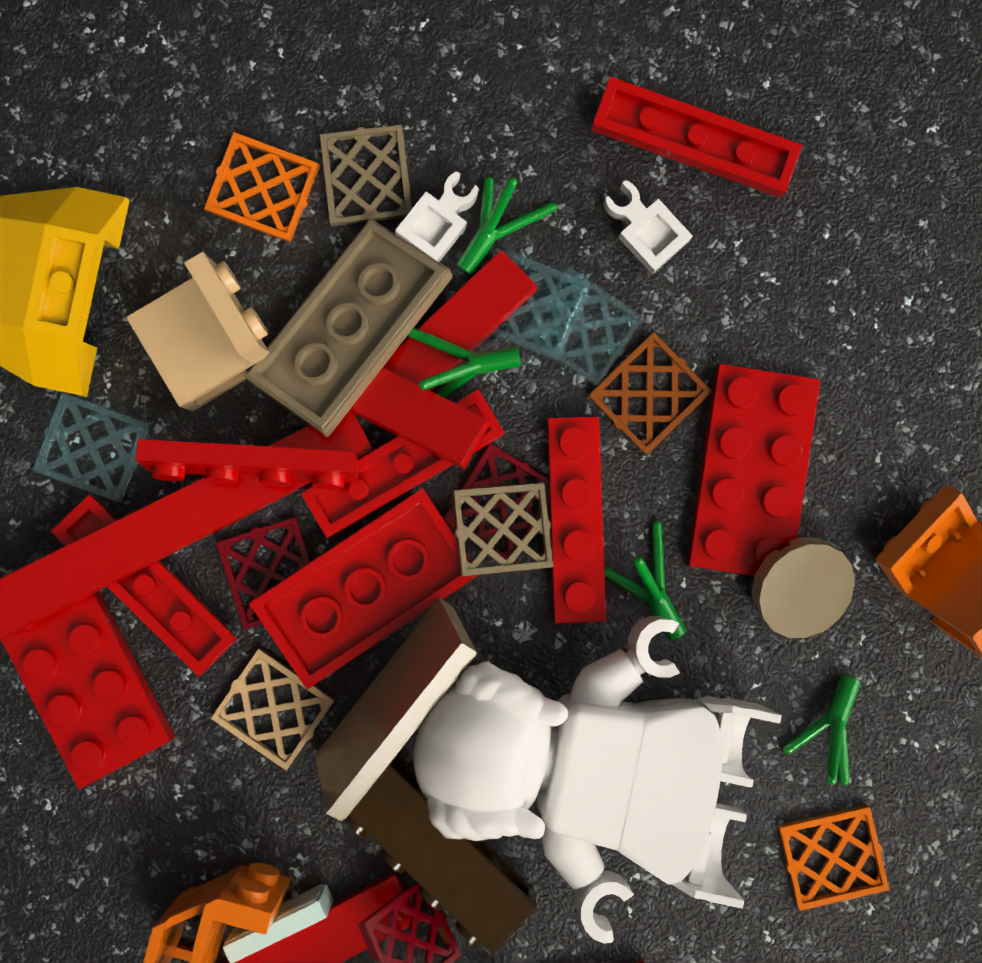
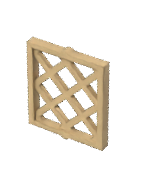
M259 648L239 678L232 682V688L211 719L287 771L307 740L314 736L316 727L335 701V698L316 685H313L306 690L317 697L301 700L298 684L303 688L305 686L295 671L262 648ZM261 663L264 682L247 685L246 677L255 664ZM269 664L287 677L272 680ZM291 683L294 701L276 705L273 687ZM266 688L269 706L252 709L248 691ZM241 693L244 711L227 714L226 706L235 694ZM320 704L321 712L312 724L306 725L302 707ZM295 708L298 726L281 729L278 711ZM270 713L273 731L256 734L253 716ZM246 718L248 733L232 723L231 720ZM300 733L301 741L293 753L285 754L282 737ZM275 738L278 753L260 741Z

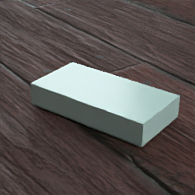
M322 883L283 902L266 935L234 926L223 946L229 962L234 963L327 918L334 901L327 884L323 885Z

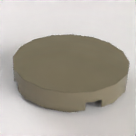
M800 537L789 541L788 543L791 545L783 548L780 552L775 549L765 557L755 574L751 592L753 604L757 607L758 614L774 632L787 638H808L827 630L841 618L847 609L855 586L853 567L843 552L820 538Z

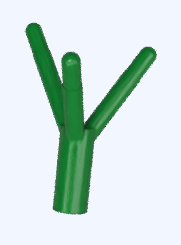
M486 177L483 185L479 229L456 265L473 276L495 240L555 212L557 204L554 202L548 203L496 228L517 185V180L514 177H510L507 180L492 209L494 180L491 177Z
M415 328L407 335L428 346L468 362L419 382V387L422 390L446 383L434 392L443 398L477 374L521 367L518 346L474 353Z
M654 521L652 523L654 578L642 557H636L633 561L646 589L608 567H604V574L608 580L648 603L655 616H663L680 623L674 633L665 632L669 640H675L683 636L687 629L665 592L662 524L660 521Z
M841 675L827 714L783 746V752L789 755L832 725L826 782L829 785L836 784L838 772L839 782L842 785H848L850 782L846 724L861 682L846 675Z

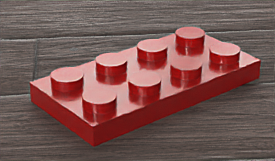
M723 364L716 366L686 565L755 576L765 557L775 549L780 552L783 548L791 545L788 543L789 541L798 538L820 379Z
M422 488L250 602L249 605L305 688L309 689L432 607L438 598L444 599L478 575L460 577L457 539L424 488ZM466 553V560L471 564L472 561Z
M100 591L1 640L79 790L176 737Z

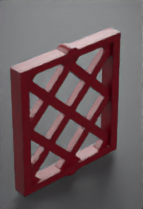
M491 443L462 490L476 489L494 484V487H501L500 482L518 478L519 485H526L524 477L531 475L545 484L547 510L550 507L549 479L531 469L527 463H521ZM502 457L514 464L516 472L498 476L494 458ZM488 460L492 478L475 481ZM521 492V497L512 498V500L519 504L528 492ZM471 496V498L479 504L478 497ZM499 499L491 510L499 508L504 523L508 518L507 505ZM529 501V503L525 506V510L530 516L534 518L531 503ZM452 504L444 520L449 526L456 529L454 507ZM472 508L461 511L462 517L472 514L478 515ZM539 512L534 518L536 521L540 518ZM482 520L478 525L479 532L474 534L487 544V537L494 535L497 529L485 531ZM524 521L511 524L508 529L513 531L529 527L523 536L524 538L532 526ZM508 538L509 551L501 552L495 547L492 548L505 560L515 549V544Z
M297 517L263 528L255 527L251 532L216 542L243 630L261 625L262 622L260 619L253 617L254 611L251 606H249L246 612L240 590L253 596V600L265 593L272 578L279 582L287 579V577L275 572L283 556L299 563L296 572L311 563ZM281 527L289 530L281 546L265 539L269 531ZM294 535L302 557L287 550ZM247 538L255 541L247 557L231 549L235 542ZM261 544L277 552L270 568L253 561ZM229 556L244 563L237 577H235ZM249 567L266 575L258 591L242 583Z
M417 881L413 882L358 924L374 963H412L414 946L425 950L424 963H432L434 954L443 957L438 963H453L461 956L460 950L446 922L445 913L433 908L426 900L425 902L431 916L420 912L422 895L418 890L420 884ZM414 894L412 908L401 904ZM390 912L388 926L378 923L381 918ZM399 912L410 916L408 934L396 930ZM418 920L429 924L427 942L416 938ZM437 928L446 949L435 945ZM374 931L386 935L384 954L374 935ZM394 939L406 943L404 961L392 957Z

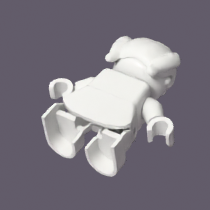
M649 616L639 620L632 627L628 636V652L625 653L622 649H619L585 666L576 678L571 694L562 696L559 701L544 697L539 689L528 685L517 675L503 671L490 662H482L466 667L418 727L413 750L415 775L422 793L427 798L428 817L431 824L445 838L449 839L465 838L481 841L499 839L503 835L509 837L519 835L523 838L531 839L542 837L545 857L572 889H576L574 904L585 931L594 940L604 944L614 941L613 931L605 916L593 912L595 904L601 897L609 894L619 896L625 902L634 893L619 874L604 870V863L596 845L618 851L668 885L672 884L693 898L743 909L744 899L723 875L721 850L729 820L745 822L747 814L738 807L716 803L720 781L752 788L754 780L745 773L742 765V745L747 724L750 718L780 724L782 716L760 704L732 698L720 699L711 696L694 700L685 698L657 699L636 704L622 701L643 683L641 675L645 672L659 678H670L680 674L675 664L667 659L652 661L648 653L649 642L655 634L662 631L674 633L680 624L663 616ZM536 797L537 807L542 819L528 810Z

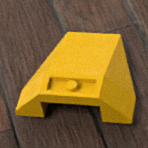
M80 187L0 196L1 367L33 386L87 397L97 347L84 343L83 339L103 247L107 246L116 249L120 247L130 201L127 197Z

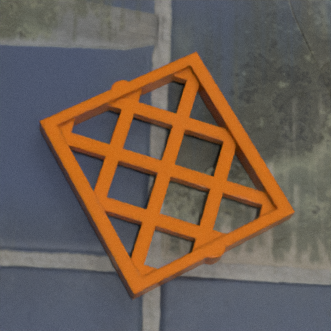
M233 132L221 166L216 170L217 176L204 209L206 212L291 243L303 209L308 205L307 199L320 165L314 161ZM247 146L267 154L253 160ZM241 148L247 163L230 170L229 166L235 150ZM280 158L300 166L286 172ZM274 160L280 175L263 182L257 167ZM251 170L257 186L240 192L234 177ZM306 172L308 177L301 193L296 195L290 179ZM229 181L235 196L218 203L217 197L222 184ZM284 182L290 198L274 205L267 189ZM261 193L268 208L251 215L245 199ZM239 203L244 217L224 209ZM294 205L295 211L288 226L283 227L277 212ZM271 215L277 229L256 221Z
M868 805L778 825L786 859L785 868L789 872L796 906L799 911L890 890L881 855L882 846L878 843L871 809ZM852 818L845 831L832 823ZM861 820L866 822L869 835L867 844L852 836ZM818 826L811 838L797 831ZM826 828L841 836L832 852L818 844ZM791 836L806 844L797 860L792 858L789 845ZM848 841L862 849L853 866L839 857ZM813 849L828 858L819 874L804 865ZM869 855L873 856L878 873L875 879L860 871ZM835 863L849 871L840 887L826 879ZM800 871L814 879L806 895L800 892L797 879ZM856 877L868 883V885L849 889ZM821 885L833 891V893L814 897Z

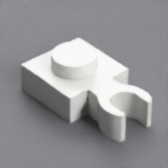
M454 172L447 178L443 195L439 200L426 191L395 230L397 236L438 262L442 260L466 229L467 222L458 216V213L471 208L478 195V187L476 185L470 194L465 197H459L454 194L452 188L459 182V172Z
M624 181L620 190L628 196L630 204L625 207L617 206L607 196L604 201V209L612 218L625 222L627 227L620 233L618 238L653 275L685 246L693 236L659 199L646 208L640 201V194L637 188L631 182Z

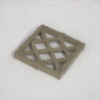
M402 125L369 129L359 127L352 131L320 134L331 226L368 222L370 218L377 222L405 218L412 210ZM391 136V140L382 151L368 141L370 137ZM355 139L357 141L347 155L333 145L336 141ZM397 143L400 165L387 156ZM363 146L376 156L367 170H364L353 161ZM329 151L342 160L333 173H331ZM382 162L396 171L386 185L372 176ZM347 166L361 175L351 190L337 180ZM401 177L404 200L391 191ZM367 181L381 191L370 205L356 195ZM333 186L346 195L336 208ZM386 196L400 206L397 211L379 213L376 209ZM352 200L365 210L362 215L344 217L341 214Z
M544 483L452 491L456 527L454 536L457 539L460 577L553 567L549 532L551 523L548 520ZM528 492L519 504H516L505 493ZM493 495L484 507H481L470 496ZM533 496L538 499L540 518L537 521L523 510ZM499 499L513 510L503 524L488 513ZM464 502L478 513L468 527L462 523L461 505ZM518 515L532 526L522 540L508 529ZM483 518L497 529L487 544L473 533ZM537 532L542 535L544 553L541 557L527 546ZM502 535L517 546L506 560L492 549ZM467 538L482 549L471 564L466 560L464 542ZM522 551L535 561L534 563L512 565ZM487 554L501 565L477 568Z

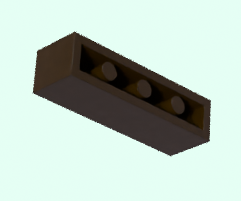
M395 756L345 821L360 836L366 837L369 834L383 848L381 850L383 858L395 871L400 874L407 871L420 884L418 887L420 894L433 908L441 910L444 907L457 920L456 927L466 941L474 947L482 944L494 955L537 910L535 891L483 840L473 841L465 838H445L431 824L428 817L427 798L420 789L416 775Z

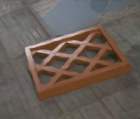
M653 332L588 397L613 422L614 427L620 429L646 456L712 391L686 365V361L683 358H679ZM647 348L646 365H629ZM654 348H660L671 359V366H653ZM628 372H646V390H628ZM621 373V390H604ZM653 373H671V391H653ZM678 373H684L696 385V391H678ZM603 397H621V415H615L603 403ZM628 397H646V415H628ZM653 397L671 398V416L653 415ZM678 398H695L678 415ZM628 422H646V440H639L628 429ZM653 422H671L653 439Z

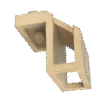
M204 252L184 262L193 278L126 317L179 407L190 411H195L245 381L246 369L269 354L262 341V338L268 335L263 322L252 307L244 310L234 294L241 289L236 277L224 261L216 264Z

